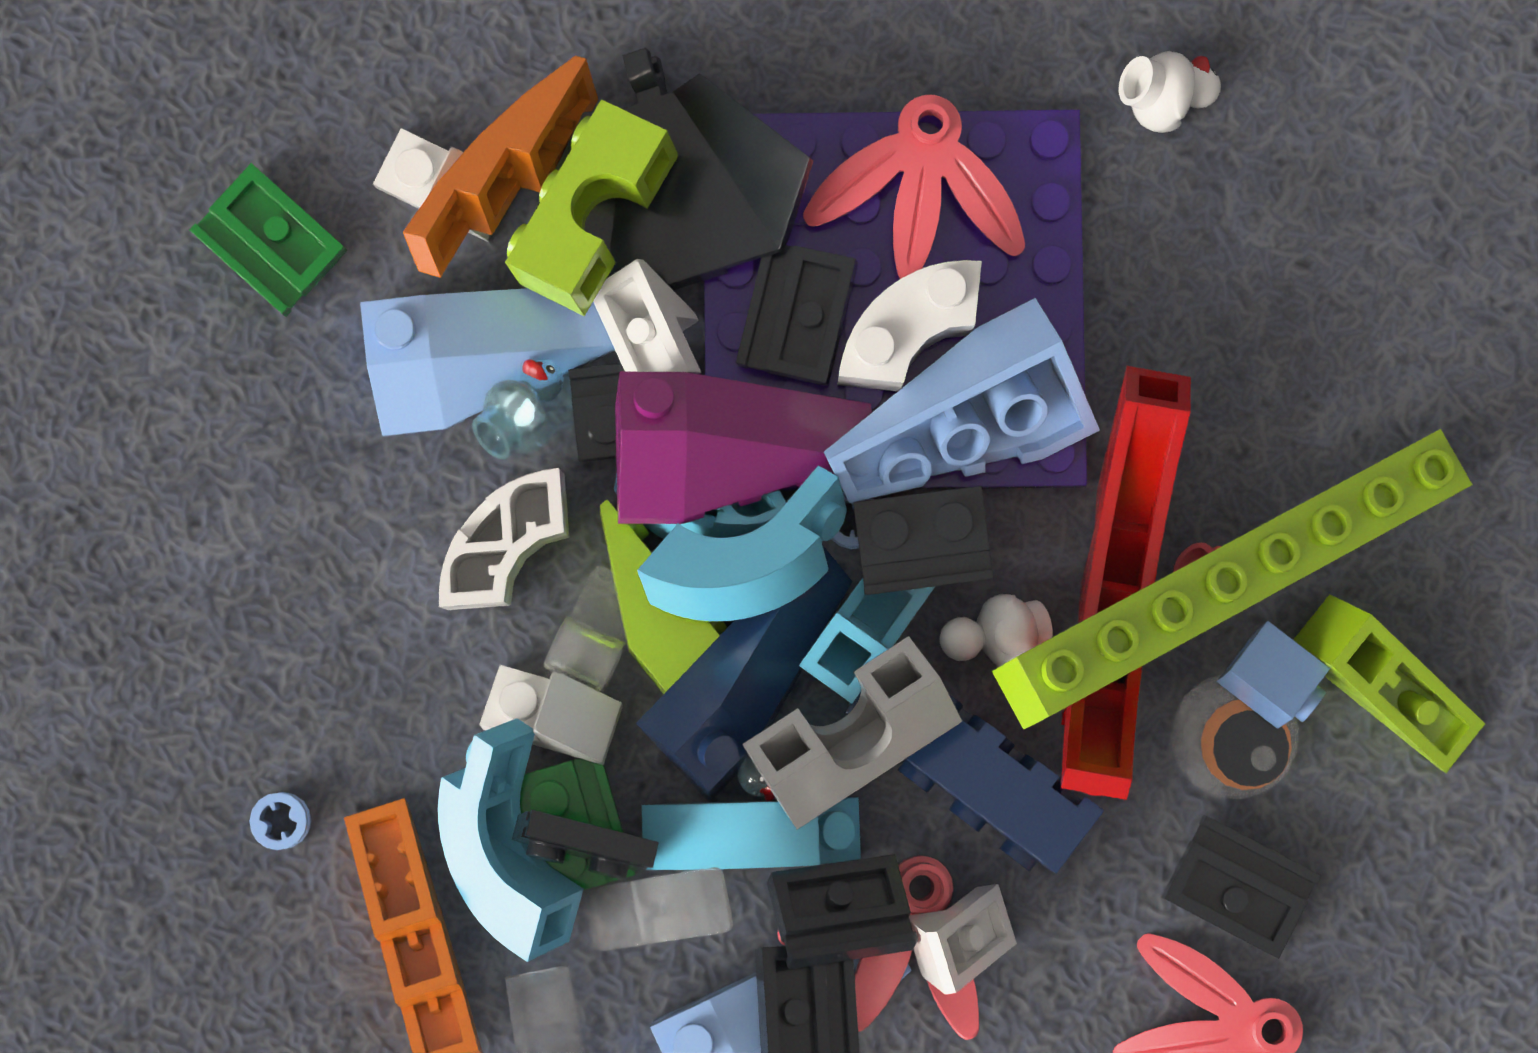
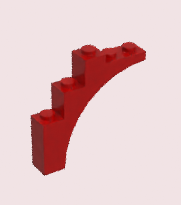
M1132 366L1126 367L1097 487L1095 528L1080 587L1078 623L1155 583L1170 499L1191 413V377ZM1142 666L1062 710L1061 725H1065L1061 788L1080 791L1092 796L1102 795L1127 800L1133 778L1134 741Z

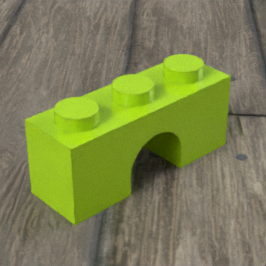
M602 99L592 116L584 117L576 127L571 141L572 150L560 170H553L544 181L539 195L540 204L528 224L520 225L512 235L507 248L508 258L505 261L520 285L582 316L586 315L616 263L605 242L584 231L589 213L596 205L611 198H625L648 209L679 156L667 130Z

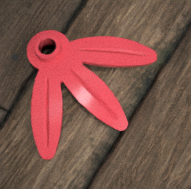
M922 95L907 103L899 116L898 133L868 145L840 164L819 186L803 213V218L809 226H820L831 222L870 200L895 178L899 172H903L897 194L893 222L894 258L897 274L901 279L922 269L931 251L940 216L941 178L943 177L946 179L965 213L991 242L1011 256L1020 255L1025 248L1021 224L1007 192L992 171L970 149L958 142L962 130L960 114L950 101L937 95ZM924 116H935L940 120L942 129L935 134H927L919 128L918 121Z
M918 855L909 857L898 865L911 911L910 915L943 911L947 908L953 895V880L948 869L940 861L929 856ZM919 875H925L931 881V891L922 899L913 898L909 891L911 881ZM778 930V932H777L778 940H779V942H780L782 945L785 946V943H784V942H781V938H780V934H779V930ZM912 950L860 958L854 974L858 1032L865 1030L887 1005L902 979ZM974 979L957 993L944 994L927 981L935 1002L955 1032L965 1040L976 1037L979 1032V1009Z
M1144 934L1138 940L1137 948L1167 984L1194 1004L1217 1015L1218 1019L1178 1022L1150 1029L1115 1046L1113 1053H1295L1303 1037V1024L1298 1012L1289 1003L1277 998H1262L1253 1002L1247 992L1220 966L1182 943L1153 934ZM1277 1019L1282 1026L1281 1037L1273 1043H1268L1262 1036V1027L1266 1021Z

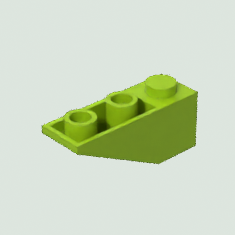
M605 500L600 505V516L628 652L659 690L665 694L728 627L723 621H702L676 616L649 603L637 571L652 554L642 542L649 535V532L643 524H618V511L608 500Z

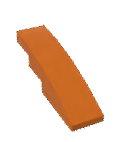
M572 57L525 92L478 135L437 182L403 231L419 272L441 278L470 229L493 235L520 188L540 193L544 181L555 170L582 113L592 111L599 100L586 58Z
M403 798L344 817L373 934L381 945L395 1003L401 1008L412 1053H483L457 959L407 800Z

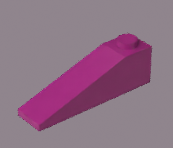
M620 371L615 404L618 524H685L704 518L707 511L739 502L740 506L761 501V497L764 494L794 485L800 487L817 466L834 474L824 451L872 413L871 403L688 372Z

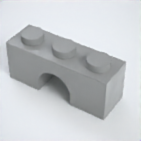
M909 636L854 671L861 686V695L853 710L841 720L826 726H813L807 722L797 708L742 744L796 829L801 828L962 722L940 676Z

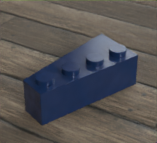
M861 692L854 702L849 705L844 714L848 715L853 710L860 698ZM949 694L962 722L904 759L898 771L927 793L935 784L955 798L949 810L977 832H980L986 823L1006 838L999 849L1029 872L1038 862L1045 869L1057 874L1104 810L1086 796L1081 800L1070 790L1061 788V778L1029 755L1020 753L1005 735L974 714L972 716L963 709V705Z

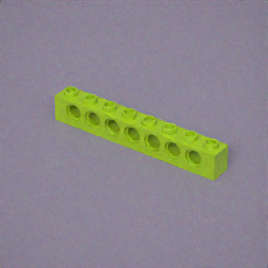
M1439 429L996 668L992 673L1022 728L1026 729L1473 484L1444 433Z

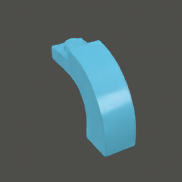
M516 718L475 734L466 753V768L441 778L438 799V822L444 855L456 887L465 903L483 927L496 940L526 962H529L570 941L583 888L556 871L544 860L527 856L528 844L512 840L517 817L521 814L520 792L535 736L533 728Z

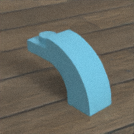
M817 466L783 508L769 522L744 535L728 538L708 537L697 534L677 523L637 570L649 603L668 613L693 620L731 621L761 615L793 601L815 585L829 570L822 541H828L838 533L847 513L839 477Z
M862 578L799 666L852 704L861 692V686L854 671L894 646L935 587L865 595Z
M846 797L799 829H796L778 801L641 805L642 838L659 842L653 868L647 867L646 870L795 867L861 859L859 797Z

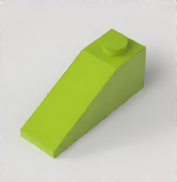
M1329 594L1293 639L1330 668L1325 675L1329 681L1445 773L1448 772L1485 725L1466 704L1372 614Z

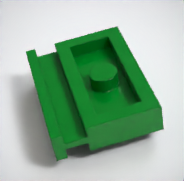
M252 163L209 208V213L198 224L195 223L189 229L285 317L292 312L293 306L303 296H306L348 251Z
M578 758L524 775L520 792L521 814L536 810L624 833L605 765ZM566 854L564 864L545 861L556 871L582 887L583 890L620 880L588 871L590 860ZM628 870L627 877L636 875L635 871Z

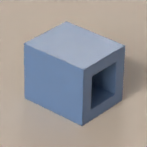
M1267 621L1253 632L1216 682L1278 729L1294 717L1303 722L1314 711L1326 694V691L1319 687L1318 684L1330 668Z

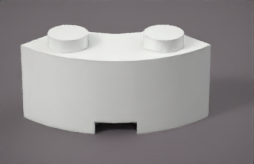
M962 260L931 265L901 278L884 290L864 311L852 330L842 356L837 385L899 391L902 389L909 366L925 348L944 338L967 336L970 334L976 322L982 261Z
M560 468L541 470L510 481L486 497V500L470 515L461 529H458L446 554L440 578L439 607L446 610L511 605L514 580L526 559L545 544L569 538L565 474Z

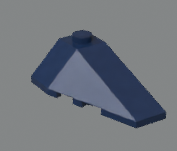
M824 546L823 550L829 570L815 585L793 601L775 610L735 620L636 723L709 802L751 760L742 744L773 724L803 670L799 666L831 621L853 582Z

